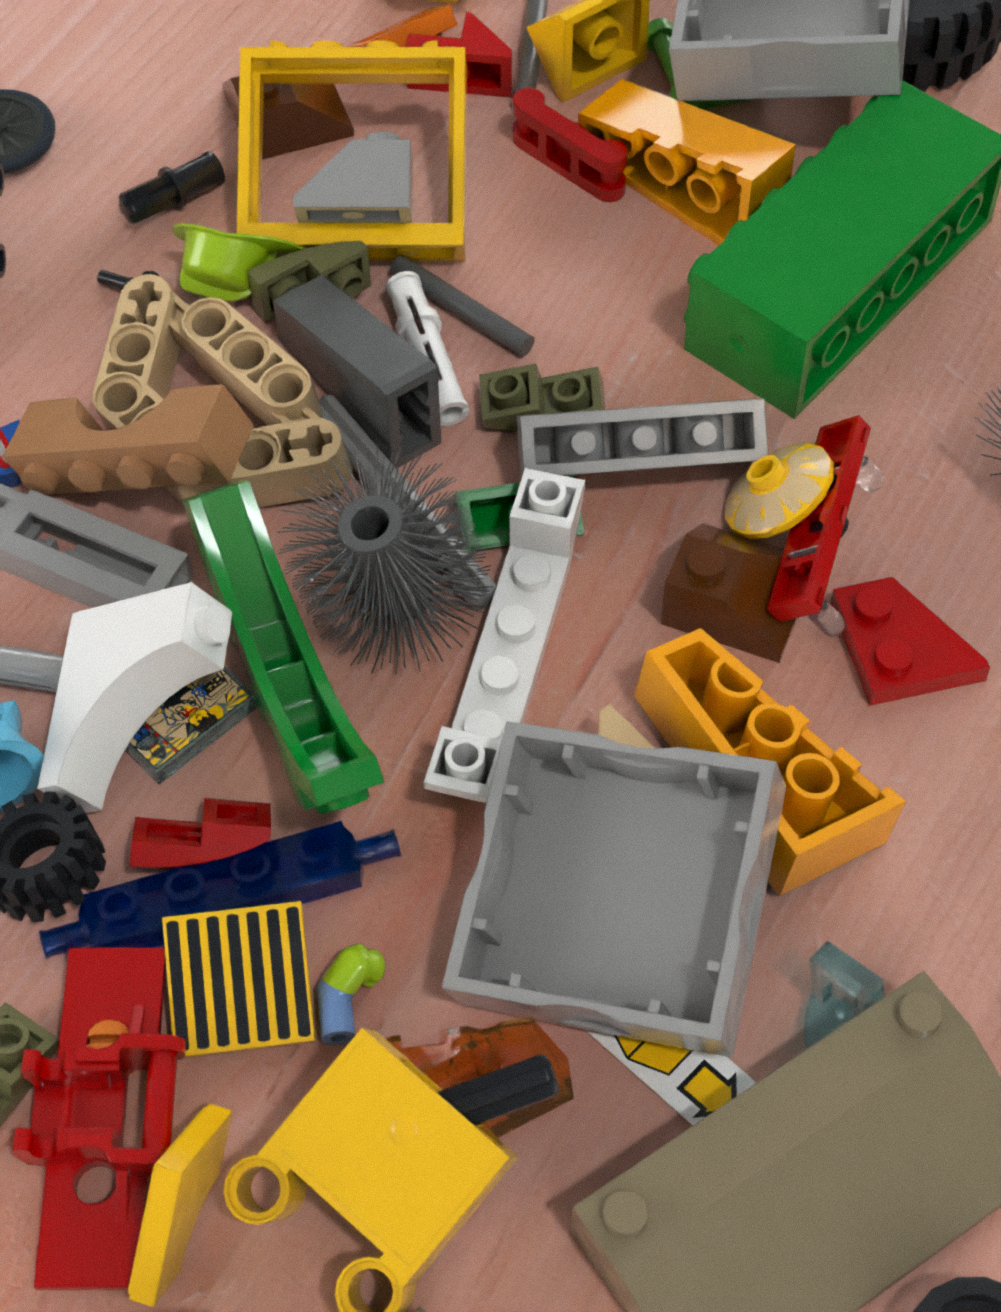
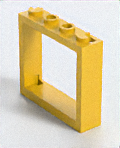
M270 40V47H240L237 234L279 238L304 248L337 242L362 241L368 247L369 261H394L400 255H404L412 261H465L467 103L465 47H438V40L425 42L422 44V47H399L397 43L385 40L369 42L366 47H344L341 43L330 40L316 41L311 44V47H288L283 42ZM264 84H449L448 223L261 222Z

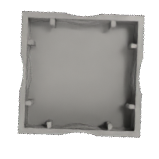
M678 0L669 47L677 101L901 95L910 0Z
M506 721L484 811L485 824L482 851L475 873L465 890L442 989L465 1007L733 1058L786 792V785L777 762L684 747L640 748L624 745L597 734Z

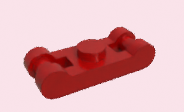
M522 88L516 91L512 99V112L514 117L517 118L513 123L514 144L597 199L610 203L622 199L626 190V176L622 172L627 166L628 150L626 145L618 140H601L588 132L581 124L569 120L545 104L544 94L538 89Z

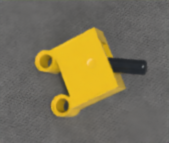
M361 1028L257 1155L242 1158L231 1167L225 1178L223 1190L226 1206L234 1217L244 1223L260 1225L288 1219L299 1210L305 1199L307 1183L383 1252L354 1260L342 1270L336 1282L335 1290L339 1311L407 1312L415 1299L416 1282L519 1158L514 1151L488 1130L483 1123L555 1097L559 1093V1083L554 1067L545 1054H538L443 1090L377 1031ZM264 1167L276 1175L280 1184L279 1198L269 1210L258 1206L251 1192L252 1181L256 1173ZM369 1269H377L383 1272L391 1281L393 1289L392 1300L384 1311L370 1308L362 1299L360 1284L364 1274Z

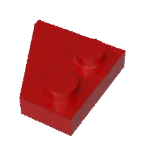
M889 577L833 589L830 604L870 706L986 681L990 670L987 659L895 578Z

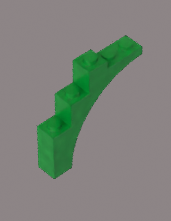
M240 480L183 499L182 501L215 598L233 612L229 639L239 649L261 717L272 729L295 800L305 811L315 807L318 814L344 809L365 801L370 797L368 788L384 783L376 755L364 744L351 724L316 655L282 573L250 481Z

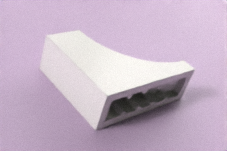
M189 582L72 613L37 789L44 793L45 791L56 792L60 800L64 795H67L75 800L77 806L81 805L85 813L101 811L115 768L126 747L143 723L177 691L203 676L224 669L233 612L198 586Z

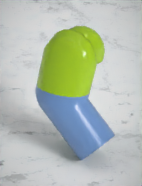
M354 944L342 949L319 980L316 991L321 1041L324 1044L343 1045L350 1043L355 1037L352 998L361 985L372 987L385 974V959L378 950L366 949L363 944Z

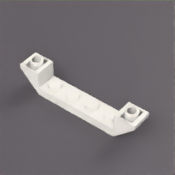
M525 468L509 516L510 546L452 728L441 727L424 780V789L487 803L506 721L523 724L570 570L585 490V480Z

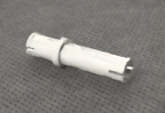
M413 271L399 272L393 275L385 286L398 318L395 325L396 332L431 361H434L441 381H438L440 424L445 427L456 425L468 416L470 410L467 401L464 400L452 362L449 359L440 335L442 329L440 316L435 309L429 306L419 275ZM414 316H417L423 334L419 333ZM426 344L429 347L428 351H426L424 347Z

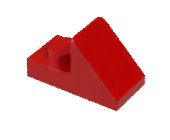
M466 12L461 38L408 34L405 47H422V44L425 42L438 40V47H465L467 94L511 98L512 49L473 13ZM407 84L408 89L449 92V84Z

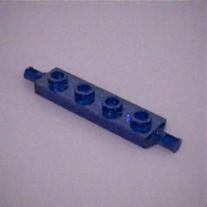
M339 821L265 842L255 848L228 858L181 866L84 894L86 900L81 903L78 914L79 921L39 931L45 957L49 959L52 956L66 953L69 951V948H154L164 945L162 917L301 901L302 904L362 887L363 866L393 857H401L397 836L394 829H391L388 832L355 840L353 834L344 827L343 822Z

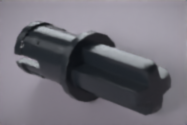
M207 151L202 156L174 169L167 166L159 169L157 177L122 192L119 195L118 205L127 221L135 224L172 206L176 209L185 207L187 199L216 185L224 184L225 173L217 156L213 152Z

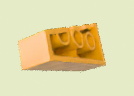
M624 79L618 81L578 113V123L588 132L601 140L613 139L626 145L628 150L627 166L622 172L626 176L627 186L717 245H720L725 240L729 230L739 220L746 221L760 208L764 198L773 188L777 187L780 189L791 179L796 144L685 102L677 101V99Z
M699 628L646 651L634 697L671 748L684 747L777 762L786 785V792L768 882L778 896L885 844L907 801L889 786L880 790L859 772L862 764L843 747H840L835 752L807 728L810 720L792 704L785 707L776 702L761 689L763 684L761 678L703 629Z

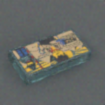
M224 666L223 670L203 676L169 697L143 723L125 751L159 785L257 709L256 696Z

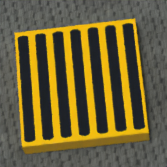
M301 901L162 917L172 1035L186 1040L185 1058L316 1042L303 904Z

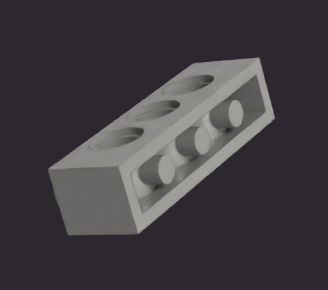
M739 399L516 416L520 476H523L525 468L557 475H573L756 461L768 455L764 399Z

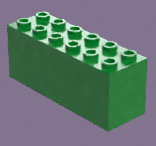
M903 80L901 95L872 96L866 103L862 113L848 126L845 124L841 125L832 135L825 148L815 157L808 156L805 158L795 175L780 189L777 187L773 188L766 195L756 212L746 221L739 220L729 230L725 240L710 254H702L694 262L687 277L690 289L688 307L684 314V322L686 323L684 350L795 419L992 221L1001 186V134Z

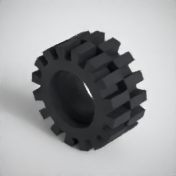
M47 791L44 793L42 802H39L35 793L23 795L24 806L16 808L12 800L1 806L6 815L0 819V910L4 914L8 911L12 919L19 921L23 920L26 913L32 922L44 921V914L47 909L51 910L55 918L66 914L63 903L71 899L76 906H79L86 900L81 889L85 886L95 890L100 882L95 871L105 870L106 860L102 853L106 852L104 845L81 805L77 806L75 800L67 795H64L60 800L56 792ZM58 845L55 851L42 862L30 867L20 868L22 863L35 851L46 846Z

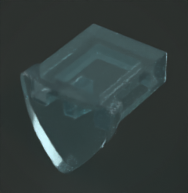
M826 941L809 959L812 994L808 1000L805 1012L804 1035L806 1049L885 997L884 979L829 941Z

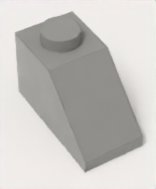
M374 132L368 134L366 139H352L293 195V208L298 222L412 223L413 155L410 139H400L399 135L390 132Z

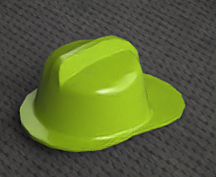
M175 224L172 230L179 239L184 241L180 275L181 287L189 293L206 298H220L225 302L231 303L251 296L248 270L282 255L305 249L298 244L279 238L226 233L195 224Z

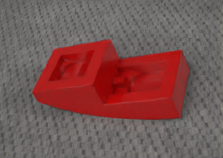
M204 798L202 822L135 817L130 867L161 868L201 864L228 858L255 848L270 840L271 803Z

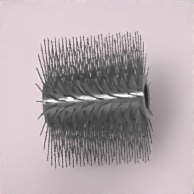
M377 443L373 489L370 454L368 452L370 487L367 475L365 476L370 495H368L361 462L359 461L363 477L362 482L354 447L353 451L363 497L346 459L344 460L358 493V499L354 496L331 457L330 459L337 469L336 472L344 484L343 486L350 497V501L325 472L324 474L348 504L331 485L330 487L333 490L309 471L337 497L336 500L340 505L316 485L341 509L306 488L308 491L327 504L293 489L312 499L311 502L335 518L305 504L302 505L320 514L293 506L290 507L310 514L282 510L306 515L308 518L326 527L297 520L315 527L289 523L290 525L305 528L282 527L283 529L297 530L277 531V533L316 531L328 538L324 539L304 533L321 540L296 536V538L316 542L289 541L304 544L284 545L294 547L280 549L290 550L278 554L310 545L323 544L329 547V549L324 550L311 546L324 551L322 553L303 549V551L318 553L319 555L296 554L313 557L291 558L303 560L287 562V564L298 563L285 566V568L293 566L284 570H290L285 574L315 559L328 563L324 565L310 562L311 564L325 567L303 566V568H316L317 570L298 571L309 573L294 575L305 576L292 579V581L300 580L291 584L299 582L292 587L301 584L295 590L303 584L305 585L300 590L311 588L299 592L309 591L299 596L306 595L299 600L309 596L302 603L312 597L306 603V606L310 604L312 606L305 609L314 608L307 611V613L317 608L312 613L320 609L316 613L318 614L326 607L320 615H313V618H318L312 621L321 619L313 625L324 620L316 628L327 621L321 627L323 628L331 621L324 629L326 630L339 616L331 630L323 634L331 632L326 636L328 637L334 633L329 638L331 639L339 632L331 642L345 629L337 641L339 642L352 624L345 638L346 641L333 654L346 643L340 650L341 652L353 639L345 651L346 653L359 635L351 651L353 652L366 628L359 648L361 649L371 623L370 637L350 666H352L366 646L358 664L360 663L373 638L366 658L367 662L377 635L378 640L374 655L376 657L384 619V639L372 673L383 647L384 653L380 668L382 669L390 629L389 663H391L392 643L394 644L393 627L394 622H396L397 654L395 675H397L398 654L400 656V629L404 667L406 668L404 633L409 647L405 630L406 625L413 658L415 659L411 638L419 671H421L411 624L428 661L430 660L414 619H417L441 658L425 620L450 649L451 647L426 616L429 617L444 637L446 636L441 629L462 646L440 625L435 616L456 635L458 634L434 612H438L451 623L456 624L465 631H467L465 628L448 618L445 614L477 628L463 621V618L440 602L474 617L459 609L458 606L480 613L482 612L460 604L487 609L489 607L469 604L453 596V593L476 601L477 599L453 591L484 596L466 591L489 592L488 590H475L473 588H489L493 586L471 587L450 580L455 579L479 584V582L459 578L484 579L465 576L488 575V573H472L490 570L472 572L474 569L454 566H479L458 563L483 562L469 560L485 558V556L473 557L486 554L485 552L475 555L485 550L474 553L480 549L478 547L463 548L480 545V543L468 544L481 541L480 539L470 542L480 536L469 540L478 535V533L473 535L475 530H468L476 526L467 528L475 523L465 526L473 520L468 522L470 516L461 517L471 514V512L463 514L470 511V509L464 512L461 511L466 508L458 511L463 507L461 506L452 512L459 506L458 504L445 515L451 509L453 503L466 500H458L465 497V495L455 499L463 493L455 496L459 493L458 491L449 497L454 492L452 491L441 501L447 494L446 492L434 505L441 494L440 492L430 508L427 509L433 498L432 494L455 482L457 479L448 483L453 478L445 482L449 478L447 477L435 488L441 481L440 479L428 492L434 483L433 481L422 498H420L427 485L426 483L419 498L415 501L419 485L443 463L433 470L437 465L436 463L424 476L430 467L429 465L415 484L422 471L421 468L407 493L414 472L412 473L405 495L402 497L404 482L425 452L423 451L410 469L417 455L415 454L402 478L408 461L407 458L396 486L400 465L398 464L392 494L389 498L390 478L402 447L401 444L392 470L389 471L394 451L392 450L384 488L385 457H383L382 478L380 479L381 490L380 495H378L376 477ZM402 485L399 501L395 503L396 494ZM418 487L413 502L409 504L410 495ZM432 495L425 510H422L425 499L428 496ZM339 500H341L346 505V508L341 504ZM314 501L335 510L340 515V518L335 516L322 506L318 505ZM423 502L420 511L415 512L416 508ZM452 504L451 507L438 520L446 506ZM445 506L444 509H443V510L441 511V513L439 514V516L437 517V519L433 522V520H434V518H435V516H436V514H437V512H438V510H439V509H437V508H440V507ZM437 509L431 522H422L432 511ZM311 517H316V518L325 519L326 521H328L329 523H331V524L334 525L335 527L332 528V527H330V526H328V525H326V524H323V523H321V522H319V521H317V520H315V519H313V518H311ZM440 523H447L444 529H446L449 523H452L442 535L428 536L431 530ZM319 531L331 532L336 536L330 537ZM440 540L456 543L447 549H433ZM476 549V550H474V551H472V552H470V551H456V550ZM449 552H462V553H469V554H467V555H460V554L449 553ZM444 554L462 556L463 558L455 559ZM444 556L447 558L454 559L456 561L447 562L441 559V557ZM328 557H330V558H332L333 560L329 562V561L322 560V559H319V558H328ZM491 565L485 566V567H482V568H478V569H475V570H480V569H483V568H487V567H490ZM448 566H449V567H455V568L466 569V570H472V571H467V572H464V573H463V572H460V571H457V570L448 568ZM443 569H449L460 574L452 575L443 571ZM339 570L334 578L319 575L321 572ZM442 571L448 575H439L437 573ZM317 576H320V577L330 578V579H332V580H322V579H314V578L317 577ZM312 580H316V581H329V582L310 583ZM441 581L453 588L442 587L437 582ZM448 581H451V582H454V583H457V584H460V585H464V586H467V587H458V588H457V587H455V586H453V585H451V584H449V583H447V582H448ZM346 583L338 594L325 595L332 584ZM307 584H319V585H314V586L305 587ZM436 591H440V592H442V593H444V594H446V595H449V596H451V597H453V598H455V599H457V600H459V601H454V600L446 599L444 596H442L441 594H439V593L436 592ZM353 595L350 601L343 607L346 596ZM342 596H345L341 608L336 609ZM338 600L334 610L330 611L335 602ZM433 600L434 602L442 606L445 610L450 611L457 617L437 608L431 601ZM331 605L329 610L326 613H323ZM358 605L356 614L350 618L354 606ZM352 607L348 620L342 623L348 610ZM372 610L371 614L366 620L367 612ZM345 612L340 624L337 627L333 628ZM362 614H365L363 625L357 630ZM378 615V624L372 632L375 617ZM359 617V620H358V623H357V626H356V629H355L354 634H352V635L347 639V637H348L350 631L352 630V628H353V626H354V624H355L357 618Z

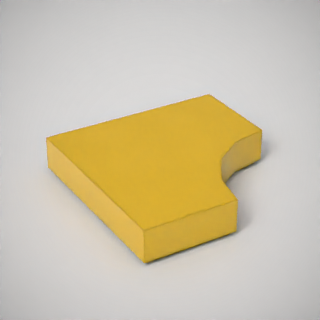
M211 1103L203 1107L154 1164L128 1288L129 1300L154 1308L181 1272L187 1245L198 1214L208 1192L220 1173L233 1110Z

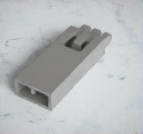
M0 484L1 570L91 608L186 584L193 578L189 556L185 552L30 489L25 494ZM43 531L77 546L73 551L67 549L64 553L59 551L56 539L49 537L44 541L38 538V536Z

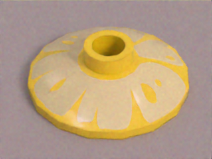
M811 443L790 444L768 453V455L756 460L734 484L725 504L726 521L735 534L747 539L769 538L791 529L808 517L826 497L834 480V462L823 447Z

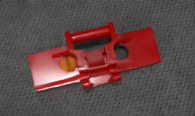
M69 948L57 1059L46 1058L41 1055L40 1051L33 1049L23 1051L21 1075L33 1084L34 1098L30 1129L16 1128L14 1130L12 1154L27 1165L46 1167L34 1280L35 1290H128L153 1167L171 1146L177 1060L185 1058L186 1040L183 1038L161 1034L166 974L165 948ZM135 1070H148L142 1147L123 1148L129 1075L134 1073ZM96 1167H106L116 1173V1187L113 1194L107 1200L98 1204H88L78 1198V1183L85 1172Z

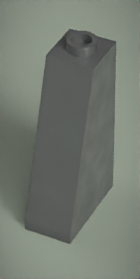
M322 275L301 286L290 289L284 295L273 300L278 339L307 370L327 395H333L370 439L376 445L378 443V448L389 461L392 450H394L391 461L393 465L402 444L395 464L396 469L398 464H400L399 467L404 465L407 458L408 463L413 460L415 454L418 457L423 451L427 452L442 443L438 369L427 356Z

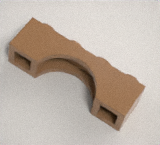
M224 384L174 388L160 404L142 418L126 426L106 431L99 426L77 398L33 401L29 403L2 457L20 476L21 482L25 487L44 495L229 483L254 424Z

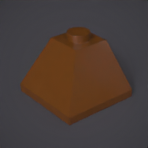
M240 76L230 78L222 83L224 94L238 128ZM264 84L262 160L354 136L353 125L334 84Z
M704 523L700 524L685 535L665 581L661 624L686 633L701 628L720 644L780 663L797 618L779 622L766 609L784 549L755 539H747L733 532Z

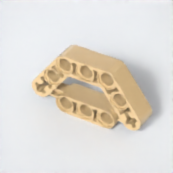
M153 274L135 277L123 287L92 396L93 404L107 430L131 424L148 414L161 403L169 393L181 346L195 357L199 366L219 384H224L231 395L267 425L252 429L229 483L164 487L182 505H184L183 499L240 480L250 481L259 508L310 499L293 489L312 498H317V496L306 488L320 497L327 496L316 486L318 485L328 495H331L333 493L309 472L311 471L331 490L333 489L330 485L336 492H339L324 474L325 472L335 485L342 490L344 484L337 474V469L330 457L348 484L351 475L344 459H346L351 472L352 465L339 428L332 421L322 418L321 405L310 374L299 362L230 304L220 298L208 297L199 299L189 306L171 291L165 279ZM267 465V466H265L264 468H261V469H259V470H255L256 468H258V467H260V466Z

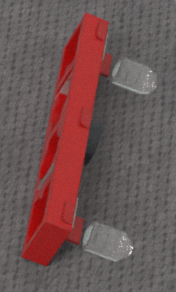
M860 415L822 426L819 429L815 445L823 447L834 462V480L826 497L815 510L790 529L766 609L779 622L808 615V618L827 636H837L844 630L842 615L827 600H824L840 538L848 529L847 513L856 481L863 489L869 492L879 490L884 483L882 472L867 456H863L871 427Z

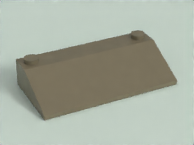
M922 971L572 1207L571 1236L624 1312H857L1001 1208V1077L972 1027L925 971Z

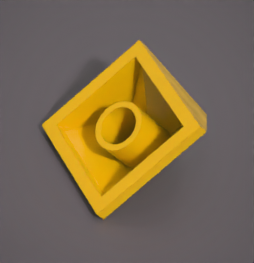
M580 0L526 27L556 97L562 103L646 60L650 0Z

